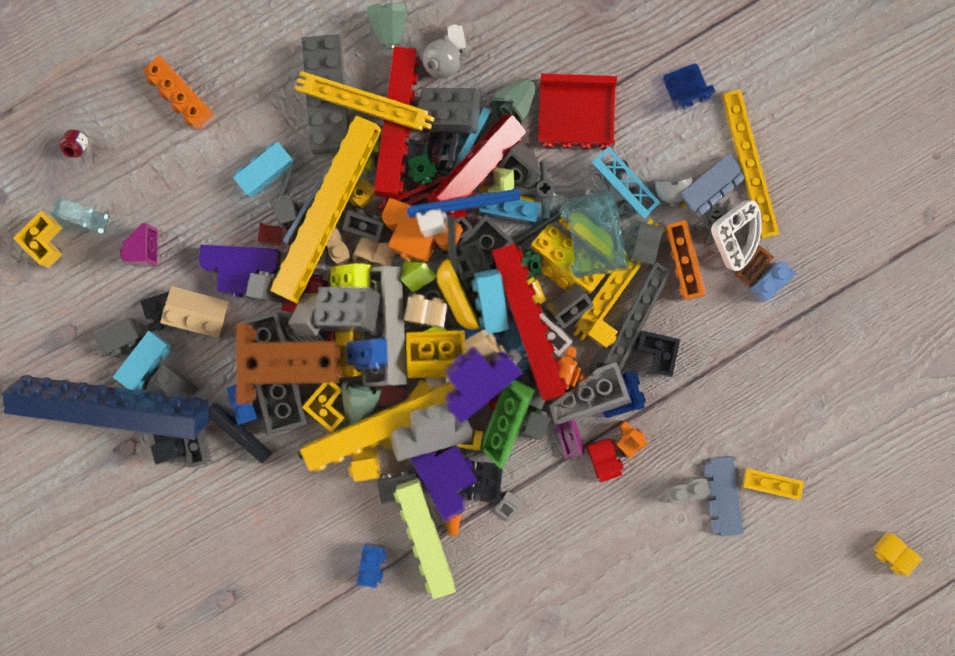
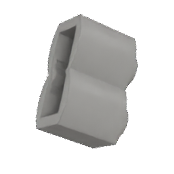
M692 477L684 483H674L665 489L669 502L674 505L685 504L692 498L701 499L711 493L707 479L702 477Z

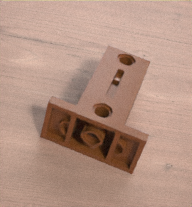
M236 323L237 404H253V400L256 399V389L253 388V384L339 383V379H342V367H339V359H342V347H339L338 343H253L256 339V331L253 329V326L246 323ZM329 358L330 364L328 367L325 368L323 366L324 359ZM254 360L257 361V366L255 368H253L252 365Z

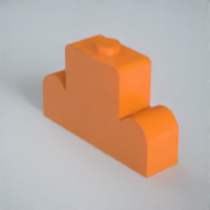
M389 198L383 211L382 219L387 227L394 231L389 242V247L394 253L401 255L400 257L408 262L414 260L427 264L436 244L442 250L448 251V231L425 238L421 232L418 218H409L407 216V207H410V205ZM455 223L457 245L463 230L460 224Z

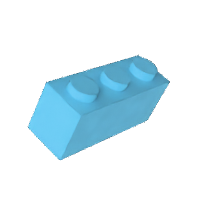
M279 142L272 143L265 149L262 155L252 158L248 166L238 169L233 178L243 191L252 198L283 174L287 168L293 166L295 162Z
M497 269L474 273L475 280H472V287L474 292L477 291L478 298L475 299L476 309L480 310L481 317H478L480 329L483 328L488 334L509 330L500 272Z
M148 331L113 378L129 390L143 389L149 375H153L159 368V362L162 359H166L171 351L169 349L172 345L155 332Z

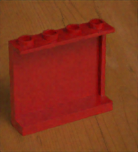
M541 73L538 145H542V148L561 146L562 149L580 147L582 150H589L591 147H599V150H605L608 147L613 148L615 145L614 120L617 76Z

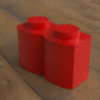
M605 438L586 445L600 483L622 476L621 470H624L621 459L616 458L615 452L618 450L614 440L611 441L610 438Z

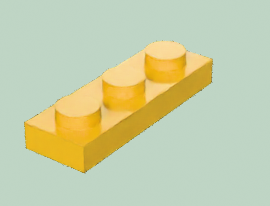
M745 468L742 487L796 500H801L804 481Z

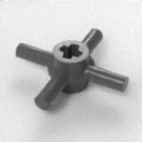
M540 162V180L535 183L534 187L516 189L520 191V195H534L537 200L541 201L542 219H550L549 201L554 198L555 194L573 193V186H555L552 181L548 180L547 162ZM542 187H546V190H548L547 194H543V191H541Z

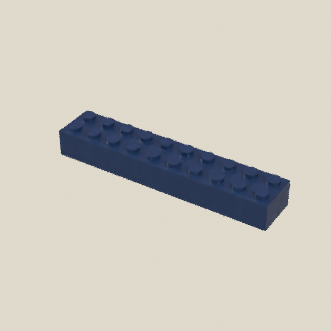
M31 375L21 376L2 392L4 414L194 440L209 421L208 400L199 397H182L178 394L167 395L161 392H144V390L140 389L129 390L124 387L114 388L107 387L106 385H91L86 382L76 383L69 380H53L48 377L38 378Z

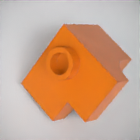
M623 421L619 425L621 436L615 444L627 458H631L636 452L645 447L648 442L644 439L645 435L638 428H632L627 421Z

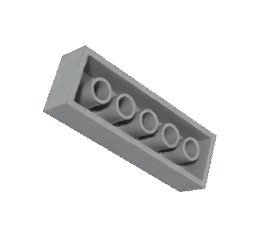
M380 266L370 268V287L381 295L375 331L361 332V339H387L388 363L380 364V368H368L367 365V369H363V387L407 384L401 267Z

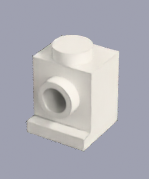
M458 25L448 26V35H445V41L450 40L455 44L460 55L467 54L463 27Z
M431 210L423 216L420 213L416 214L421 232L425 238L448 231L446 212L441 213L440 210Z

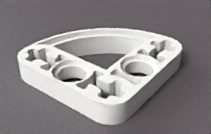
M742 201L712 225L711 232L724 264L729 270L739 271L745 267L753 257L759 244L762 222L759 206L755 201ZM734 215L738 217L736 224H733L732 221ZM749 222L748 238L741 251L734 232ZM730 241L731 247L727 251L725 246L726 243Z

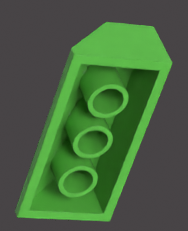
M514 380L501 391L480 447L499 468L504 467L510 456L535 391L524 381Z

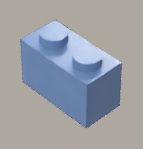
M782 260L771 267L749 289L761 302L768 301L796 273Z

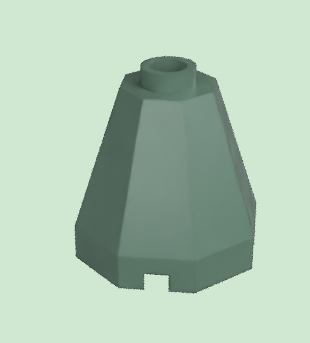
M386 3V5L382 6L381 4L367 6L368 16L380 45L385 46V49H394V46L400 45L408 14L407 5L405 3Z
M520 78L497 91L490 102V106L496 116L501 118L502 115H513L519 124L522 125L527 117L536 91L534 83L530 79Z
M349 380L344 381L341 394L346 422L351 425L371 416L382 394V387L379 386L378 389H376V386L363 387V381L353 380V384H349Z

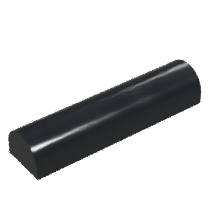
M215 402L209 407V418L260 463L265 464L274 452L243 425H238L237 420Z

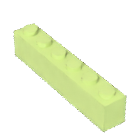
M419 478L397 485L396 492H394L397 504L401 503L403 510L400 511L403 522L407 521L409 528L406 531L409 540L413 539L415 546L412 548L415 557H419L421 562L419 564L420 573L422 576H426L427 582H425L427 593H431L433 599L456 592L455 583Z

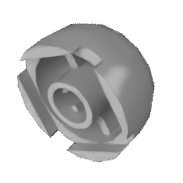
M437 39L424 50L423 66L431 76L445 79L459 70L461 66L459 58L461 55L457 46L450 40Z
M676 176V178L665 177L655 180L656 195L663 202L670 203V206L682 205L681 202L684 201L680 193L693 183V177Z

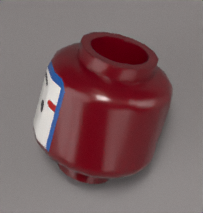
M74 129L67 130L59 141L60 150L65 156L70 158L80 157L88 146L87 137L82 132Z

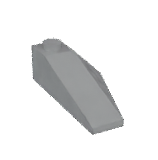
M615 362L595 370L592 375L582 380L579 385L564 394L549 407L554 423L557 425L629 404L632 401L618 364Z

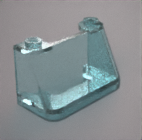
M604 190L561 201L560 215L562 219L565 218L569 222L576 258L573 260V264H571L573 276L575 275V278H584L628 270V259L614 195Z

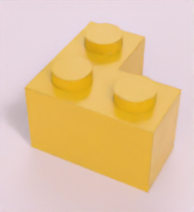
M40 211L13 238L41 266L50 268L63 255L50 242L63 227L51 215Z
M323 383L302 408L333 433L346 419L345 415L333 406L342 395V387L337 383Z
M369 446L364 447L361 453L354 456L349 454V457H353L351 466H349L350 478L353 477L354 482L375 479L381 476L377 446L372 448Z

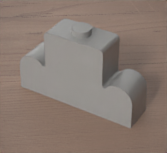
M447 403L411 412L410 428L401 427L392 433V448L397 461L472 441V428L468 419L461 424L451 413Z

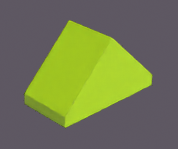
M405 261L403 264L401 281L412 292H415L437 277L425 263Z

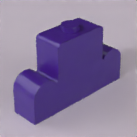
M200 245L199 263L201 268L208 272H218L217 291L224 294H232V297L243 298V295L247 293L250 273L259 274V271L277 274L280 268L281 251L274 248Z
M472 347L464 355H459L454 360V363L445 370V374L450 382L458 389L448 392L445 402L451 413L462 424L523 372L505 352L495 353L491 358V363H489L476 347Z
M457 446L440 455L437 450L411 457L443 520L448 522L463 513L466 508V502L458 493L477 482L471 470L474 466L469 457L465 458Z

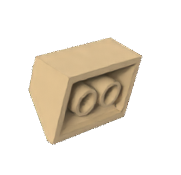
M171 286L160 323L219 338L229 301Z

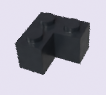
M641 331L637 339L635 351L653 355L650 374L670 378L673 377L680 339Z
M153 434L155 444L151 445L150 448L155 465L186 457L182 438Z

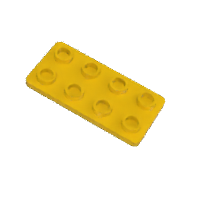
M553 224L547 225L531 244V248L544 257L541 263L543 274L565 291L576 283L586 292L591 293L608 272L606 266L577 243L573 242Z

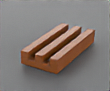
M758 245L751 260L741 270L736 271L734 275L739 277L749 287L774 257ZM760 251V252H761L760 256L755 260V262L750 266V268L744 273V275H742V274H741L742 271L747 267V265L752 261V259H753V258L757 255V253ZM766 256L767 259L754 273V275L748 280V275L753 271V269L758 265V263L763 259V257Z

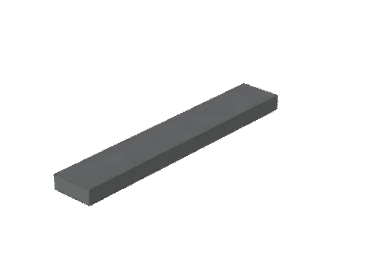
M657 262L651 267L616 335V340L611 345L602 364L607 366L617 362L621 372L672 271L671 269Z

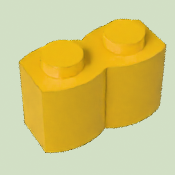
M886 532L873 547V550L876 552L875 557L883 563L887 561L891 565L890 570L898 576L902 574L908 577L922 560L917 553L891 532Z

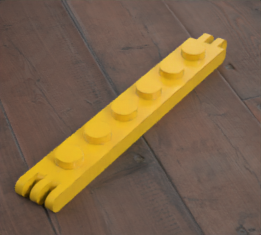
M303 71L299 73L300 77L306 79H297L296 83L303 85V87L295 86L294 90L419 131H422L423 128L431 130L432 125L425 123V121L433 122L434 117L429 116L425 110Z
M650 218L647 224L652 225L654 220ZM628 251L592 300L594 306L585 312L574 327L577 329L573 335L577 337L580 331L583 332L579 340L583 341L587 335L584 332L594 318L603 320L642 265L631 262V256H628Z

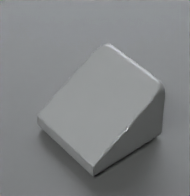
M507 491L494 511L510 521L518 512L523 502Z

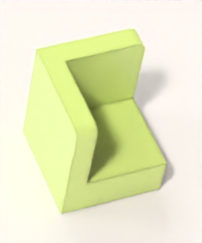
M503 168L493 170L494 185L488 189V194L514 188V170Z

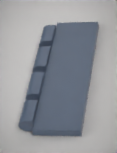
M729 153L682 191L680 195L691 211L700 217L710 207L720 201L722 197L732 191L734 187L744 181L745 177L742 174V169L731 153Z
M321 176L283 239L288 249L295 241L298 229L306 219V213L312 206L315 195L323 184L324 176Z
M733 456L710 459V463H705L703 466L705 478L712 477V480L707 481L711 491L707 497L715 496V499L708 500L710 516H717L718 518L711 519L712 533H720V536L743 534Z

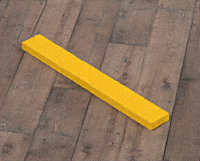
M741 89L723 93L721 98L739 165L745 177L744 184L749 201H755L759 206L762 222L760 239L779 235Z

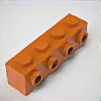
M160 55L142 70L147 75L145 79L152 87L156 85L159 88L157 92L164 100L168 98L172 102L170 104L171 108L177 114L181 112L185 116L183 121L190 128L194 126L198 130L214 116L211 110Z
M683 220L666 225V238L672 247L670 249L671 258L676 263V268H674L675 274L681 283V286H679L681 297H684L685 300H691L707 296L688 221Z

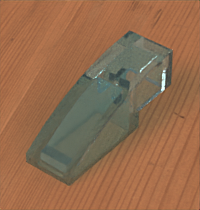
M62 198L58 199L52 214L104 234L110 216Z

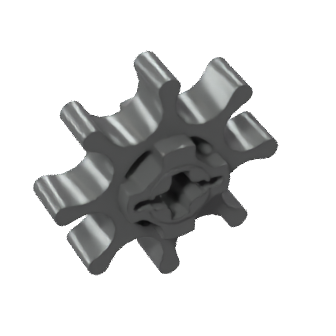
M730 200L724 202L723 208H718L715 205L710 207V211L705 212L701 216L703 224L694 227V231L699 229L707 231L708 236L704 243L707 244L711 241L713 236L711 228L716 222L715 219H720L728 213L727 207L731 203ZM734 215L733 219H738L737 215ZM738 229L734 232V235L739 234L740 230Z

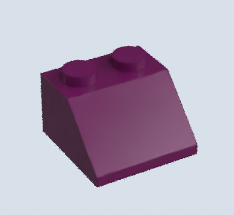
M142 223L122 242V247L120 248L122 262L135 267L157 266L158 229L148 223Z

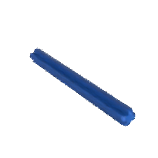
M513 189L407 207V216L415 218L417 213L423 216L431 210H440L442 213L520 200V191Z

